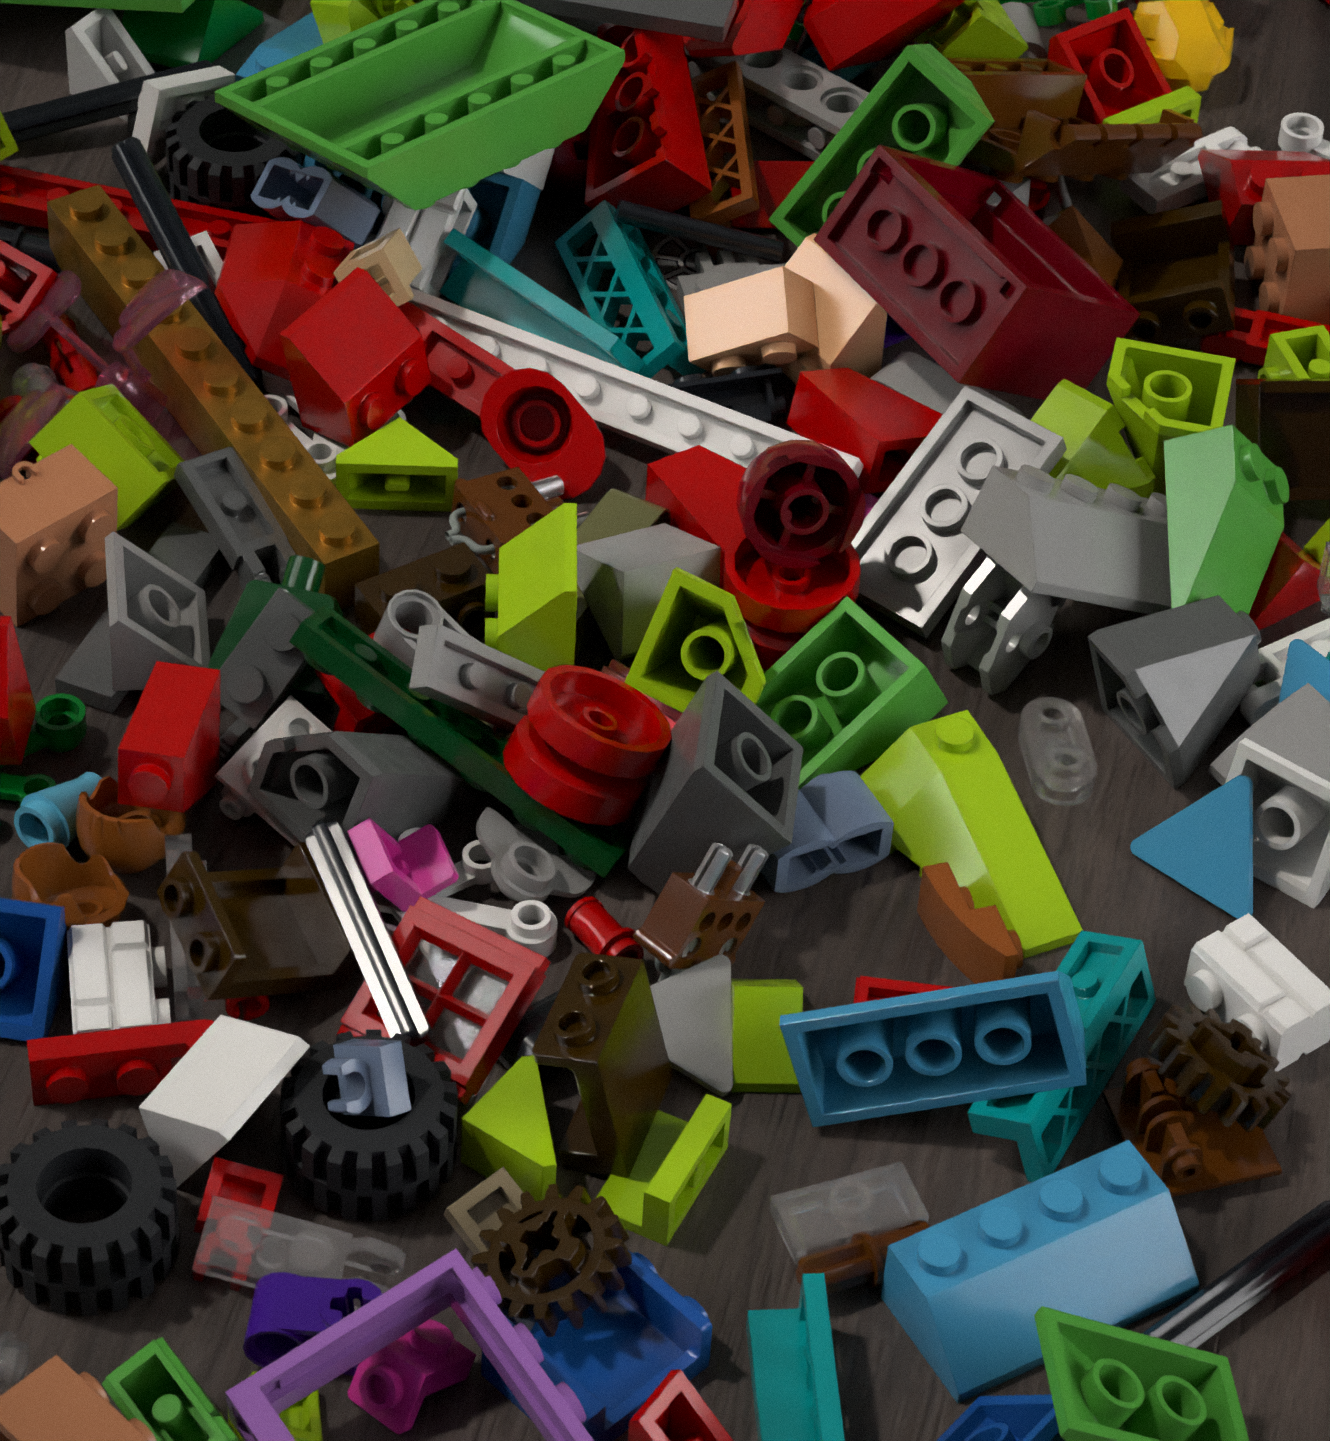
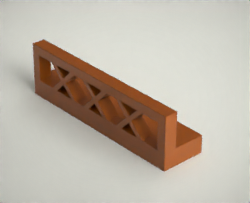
M736 60L691 78L713 191L689 204L690 217L732 228L731 220L760 209L743 74ZM727 85L715 101L709 100L706 93ZM721 118L729 119L730 122L720 132L719 120ZM724 153L735 154L724 167ZM729 187L741 189V194L728 199L727 189ZM705 245L713 260H717V250L722 249Z

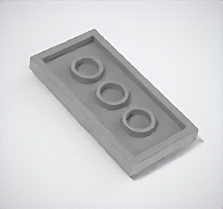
M964 386L865 517L860 530L852 541V546L859 554L861 571L857 600L927 639L961 593L964 585L988 556L960 530L992 466L1019 471L1021 465L1025 464L1049 474L1067 450L1063 437Z

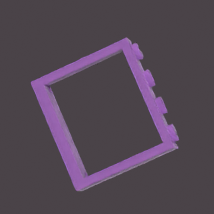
M456 1248L225 1392L229 1418L244 1441H295L278 1416L279 1413L451 1306L546 1441H594L582 1425L587 1418L575 1393L563 1381L557 1385L552 1383L540 1366V1363L544 1361V1356L534 1336L522 1323L512 1327L497 1306L502 1302V1298L490 1275L485 1278L478 1267L471 1270Z

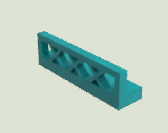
M604 199L555 241L557 249L591 319L619 337L634 352L638 341H651L654 349L642 358L645 364L638 372L639 375L651 379L667 364L683 376L703 374L706 371L705 369L689 362L685 319L640 229L615 222L616 208ZM598 233L591 256H579L577 249L594 234ZM615 269L609 290L607 292H596L603 270ZM633 305L626 327H613L620 306Z
M455 228L451 230L443 241L462 258L439 291L455 305L637 374L645 364L619 337Z
M1081 930L1056 970L1071 977L1084 1026L1087 1085L973 1102L967 1112L973 1133L1017 1141L1026 1178L1029 1182H1034L1055 1171L1156 1002L1142 940Z
M824 1273L802 1274L798 1308L747 1311L746 1333L758 1441H845Z

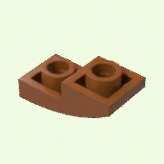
M948 862L923 866L917 912L927 931L942 952L975 984L1015 978L1016 969H1020L1023 966L1022 945L1014 929L1007 930L996 905L975 909L969 889L966 886L959 887Z

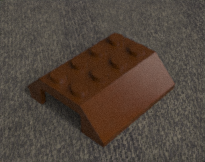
M946 58L972 82L994 119V123L961 163L990 167L989 175L995 176L998 180L1004 182L1022 183L1023 176H1029L1045 182H1058L1059 175H1065L1081 181H1093L1095 174L1116 180H1127L1129 173H1153L1195 146L1194 142L1202 138L1203 135L1200 125L1194 123L1195 119L1170 109H1163L1159 123L1094 125L1077 118L1076 115L1087 75L1047 58Z

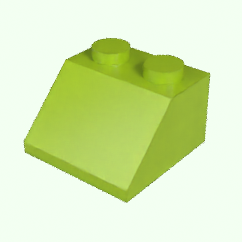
M113 384L80 391L29 441L32 447L40 454L36 458L37 462L72 444L118 488L117 531L129 527L179 486L174 478L177 464L185 461Z
M563 503L500 547L499 574H486L485 612H498V618H485V645L544 672L548 668L560 665L574 666L577 610V503Z

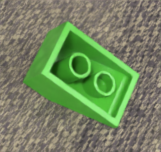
M1233 424L1165 440L1164 461L1171 609L1219 595L1235 613L1244 611L1249 615L1284 529L1283 503H1287L1289 500L1287 477L1281 467H1276L1261 452L1259 446L1251 443Z
M846 596L764 673L767 682L756 706L803 747L798 789H801L813 778L821 774L855 771L878 759L909 727L930 721L949 702L928 668Z
M1041 1306L1034 1314L1059 1433L1064 1441H1249L1228 1357Z

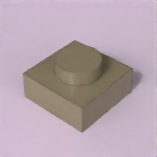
M502 1167L447 1207L443 1215L475 1255L488 1251L479 1237L481 1230L492 1229L498 1231L502 1223L496 1211L501 1207L513 1213L522 1208L521 1194L523 1192L506 1169Z

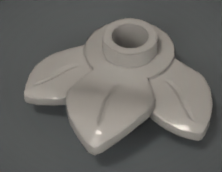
M487 807L477 820L476 834L478 840L492 859V877L500 891L509 899L517 902L524 900L543 902L549 895L576 898L582 896L595 880V871L585 870L574 864L567 856L560 855L557 843L543 832L531 830L521 823L513 826L490 807Z

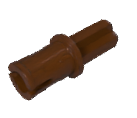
M916 1220L909 1225L873 1236L866 1231L855 1233L850 1243L802 1257L798 1261V1268L795 1270L797 1282L801 1286L802 1274L824 1273L827 1295L860 1284H864L868 1288L879 1287L883 1283L888 1245L925 1230L930 1226L926 1221Z

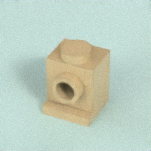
M398 228L351 251L333 273L338 282H340L357 267L367 270L397 306H400L413 299L414 294L409 285L421 271L422 266L402 230Z

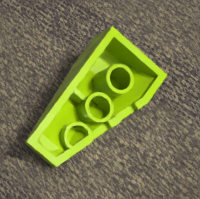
M964 710L909 727L860 776L894 822L890 854L898 849L920 867V877L922 876L923 866L948 862L959 887L966 886L969 889L975 909L996 905L1007 930L1014 929L1018 934L1022 945L1023 959L1074 943L1083 929L997 751L970 712Z

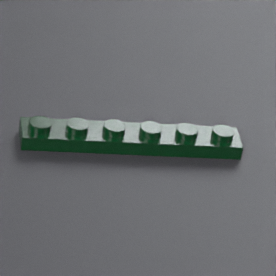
M324 605L300 623L289 642L303 652L305 660L313 668L324 674L335 676L355 691L357 699L365 707L373 712L387 715L407 730L409 738L418 747L425 751L439 754L460 770L462 778L470 786L479 791L491 793L512 809L514 817L522 825L531 830L543 832L563 847L567 857L574 864L585 870L595 871L605 878L627 854L632 843L633 834L619 823L611 826L586 824L560 815L534 800L515 783L504 766L503 750L508 742L507 739L480 719L409 689L412 668L328 605Z

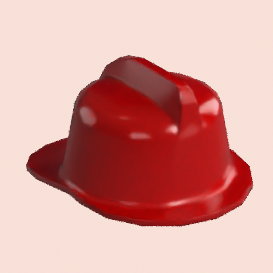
M524 368L511 370L497 378L484 394L480 409L482 432L491 447L510 469L519 467L530 482L558 475L564 483V493L557 496L562 500L573 499L592 487L602 473L606 457L604 437L594 419L563 383L548 372Z

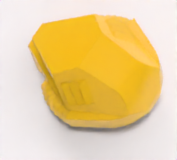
M1140 0L1137 9L1133 10L1132 16L1172 92L1185 86H1190L1196 92L1206 91L1213 77L1226 70L1230 65L1234 28H1228L1223 25L1224 20L1213 2H1209V0Z

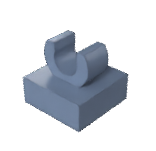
M352 1039L333 1045L335 1058L326 1061L322 1066L324 1075H338L341 1098L327 1102L330 1112L343 1113L344 1115L392 1117L411 1111L401 1040Z

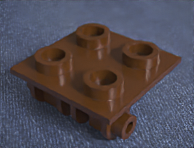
M1138 1058L1129 1063L1126 1067L1127 1076L1123 1087L1104 1090L1102 1093L1123 1141L1130 1140L1169 1189L1171 1197L1281 1175L1282 1168L1261 1128L1256 1126L1252 1132H1246L1236 1120L1230 1127L1223 1125L1218 1114L1214 1111H1209L1206 1116L1195 1111L1185 1103L1187 1097H1180L1175 1092L1178 1084L1172 1079L1161 1076L1158 1072L1161 1066L1152 1063L1149 1058Z

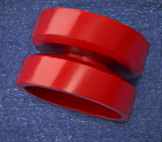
M744 531L733 537L724 553L723 588L725 591L735 595L762 669L768 670L846 596L855 603L859 594L861 571L859 554L852 544L840 554L835 549L829 555L818 558L821 564L811 568H783L764 559L746 537Z
M560 665L548 668L539 679L527 703L528 715H524L516 725L503 750L505 768L515 783L534 800L560 815L586 824L606 826L627 821L647 786L646 776L652 774L672 739L669 722L653 702L637 689L614 676L588 667Z

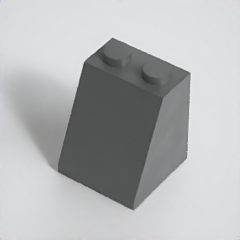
M716 671L706 677L672 728V739L652 774L646 776L647 786L638 801L628 869L635 874L640 882L649 886L659 895L672 872L696 873L713 843H720L729 848L733 853L731 860L736 863L739 862L749 844L760 846L768 855L792 844L803 747L721 673Z

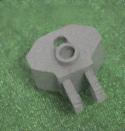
M987 557L962 588L942 637L941 644L945 664L953 669L969 665L978 671L981 677L982 689L991 695L1006 691L1031 659L1039 657L1049 645L1054 630L1053 618L1057 609L1064 606L1066 599L1030 592L995 560Z

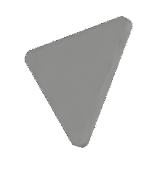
M717 955L655 983L650 988L671 1067L716 1095L726 1096L733 1087L731 961L725 955Z

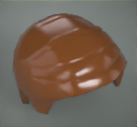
M111 776L99 780L90 797L87 792H81L76 810V831L80 846L89 859L93 854L104 856L113 872L121 875L143 872L146 868L157 864L159 860L165 858L180 840L187 821L185 813L118 804V782Z
M46 842L31 846L15 859L13 864L12 899L64 906L67 931L73 925L103 923L105 927H110L113 922H119L125 909L129 892L123 881L113 872L104 856L93 854L88 862L78 863L69 854L63 843Z

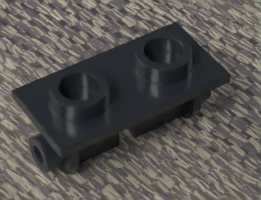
M750 365L738 368L729 375L707 378L704 374H689L668 384V386L771 425H775L778 418L786 417L787 413L784 396L782 394L774 395L783 373L782 367L763 370L761 366Z

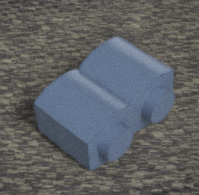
M278 157L268 161L250 195L256 205L280 221L302 220L316 227L324 226L331 228L344 239L355 243L354 249L361 247L367 237L372 234L375 220L380 212L379 207L372 200L326 169L318 166L304 168L294 160L286 157Z
M838 771L830 774H821L813 778L801 789H798L792 844L768 855L769 857L760 872L774 892L785 893L812 886L832 873L846 874L860 871L878 863L890 854L894 822L856 771Z

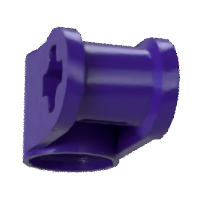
M273 1272L264 1275L256 1282L243 1351L250 1361L264 1368L355 1311V1298L360 1300L362 1307L382 1295L379 1287L370 1281L359 1278L306 1277L288 1272ZM359 1364L343 1374L354 1376Z

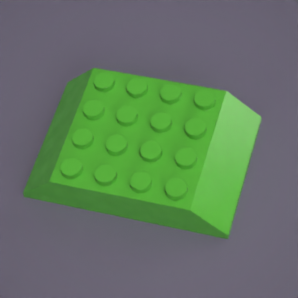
M424 0L214 91L215 102L262 133L287 145L292 150L299 151L321 162L326 167L336 170L362 183L365 187L374 189L401 203L404 207L416 211L429 208L439 199L461 189L471 188L480 180L503 169L516 167L522 160L545 149L556 148L563 141L586 131L625 62V50L516 0Z

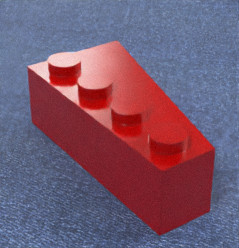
M609 23L600 25L597 29V38L624 49L625 62L590 123L584 204L593 209L605 199L617 209L618 202L621 199L673 213L713 191L683 36Z

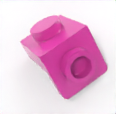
M371 818L366 819L347 831L357 853L356 859L371 893L379 891L403 912H406L410 905L414 906L420 896L428 899L455 883L459 878L440 832L431 824L423 826L398 842Z
M429 1319L360 1362L348 1389V1397L396 1434L404 1433L412 1428L425 1396L467 1379L476 1354L455 1340L453 1333L445 1325Z

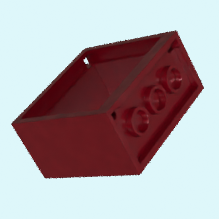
M882 145L877 146L813 239L960 384L1046 400L1055 386L1064 378L1086 390L1113 353L1116 337L1124 338L1140 316V313L995 176ZM993 192H996L1002 198L996 207L986 203Z

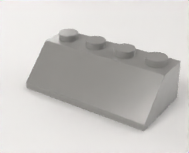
M1025 464L1021 465L1019 471L992 466L960 531L1030 592L1150 615L1171 609L1166 495L1153 492L1149 498L1140 497L1132 490L1114 483H1110L1107 489H1102L1072 474H1066L1063 480L1055 479L1046 472Z

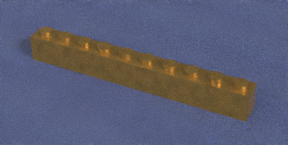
M96 185L48 201L49 244L59 267L202 455L230 446L234 448L288 538V542L296 555L315 559L325 565L318 593L336 598L341 610L355 605V584L379 575L380 543L101 186Z

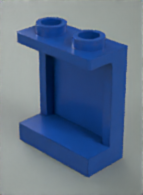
M629 1251L632 1256V1264L623 1268H617L626 1284L623 1290L611 1291L606 1289L602 1294V1298L608 1307V1310L603 1314L594 1311L590 1307L581 1312L583 1328L578 1330L570 1324L568 1319L559 1321L554 1337H546L538 1322L530 1330L544 1356V1361L540 1363V1366L554 1385L563 1381L575 1393L587 1418L582 1425L594 1441H614L629 1429L631 1418L671 1370L681 1369L690 1381L709 1366L713 1326L706 1311L695 1299L689 1296L682 1297L660 1278L653 1264L638 1252L631 1253ZM507 1318L512 1327L515 1326V1324ZM482 1351L481 1375L530 1418Z

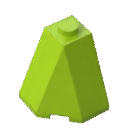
M1116 337L1106 385L1115 408L1126 425L1123 429L1135 459L1144 456L1156 477L1153 492L1166 495L1164 441L1223 427L1236 358Z
M1065 378L1061 380L1031 419V421L1063 437L1067 448L1049 475L1063 480L1066 474L1076 475L1102 489H1107L1110 483H1114L1132 490L1140 497L1149 498L1151 493H1153L1156 477L1144 456L1136 459L1133 457L1119 433L1126 425L1115 406Z
M679 567L674 568L624 683L683 713L706 677L718 671L756 705L767 681L735 595Z

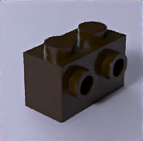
M465 542L363 580L355 584V626L366 635L376 632L388 603L393 596L403 590L416 589L426 592L435 598L439 605L470 636L479 640L485 637V618H495V612H485L486 574L490 573Z

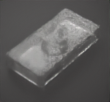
M902 1161L773 1195L770 1202V1213L795 1265H798V1261L804 1256L850 1243L855 1233L866 1231L873 1236L909 1225L916 1220L928 1223L929 1214Z

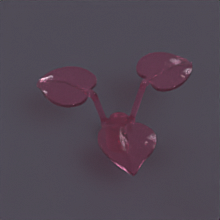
M176 269L164 270L154 276L124 308L119 318V323L122 327L114 335L112 346L118 353H122L128 365L124 366L120 362H114L109 366L59 319L77 300L82 286L80 278L70 270L60 272L44 294L40 303L31 310L22 323L9 332L7 336L8 346L18 353L28 350L52 327L102 373L95 384V388L113 384L138 412L152 424L163 411L167 403V395L149 380L152 374L141 365L132 348L169 314L200 291L208 289V287L200 279ZM52 383L43 393L38 389L27 393L0 421V477L3 480L12 476L13 466L20 462L32 448L29 441L63 409L66 399L71 401L79 393L78 391Z

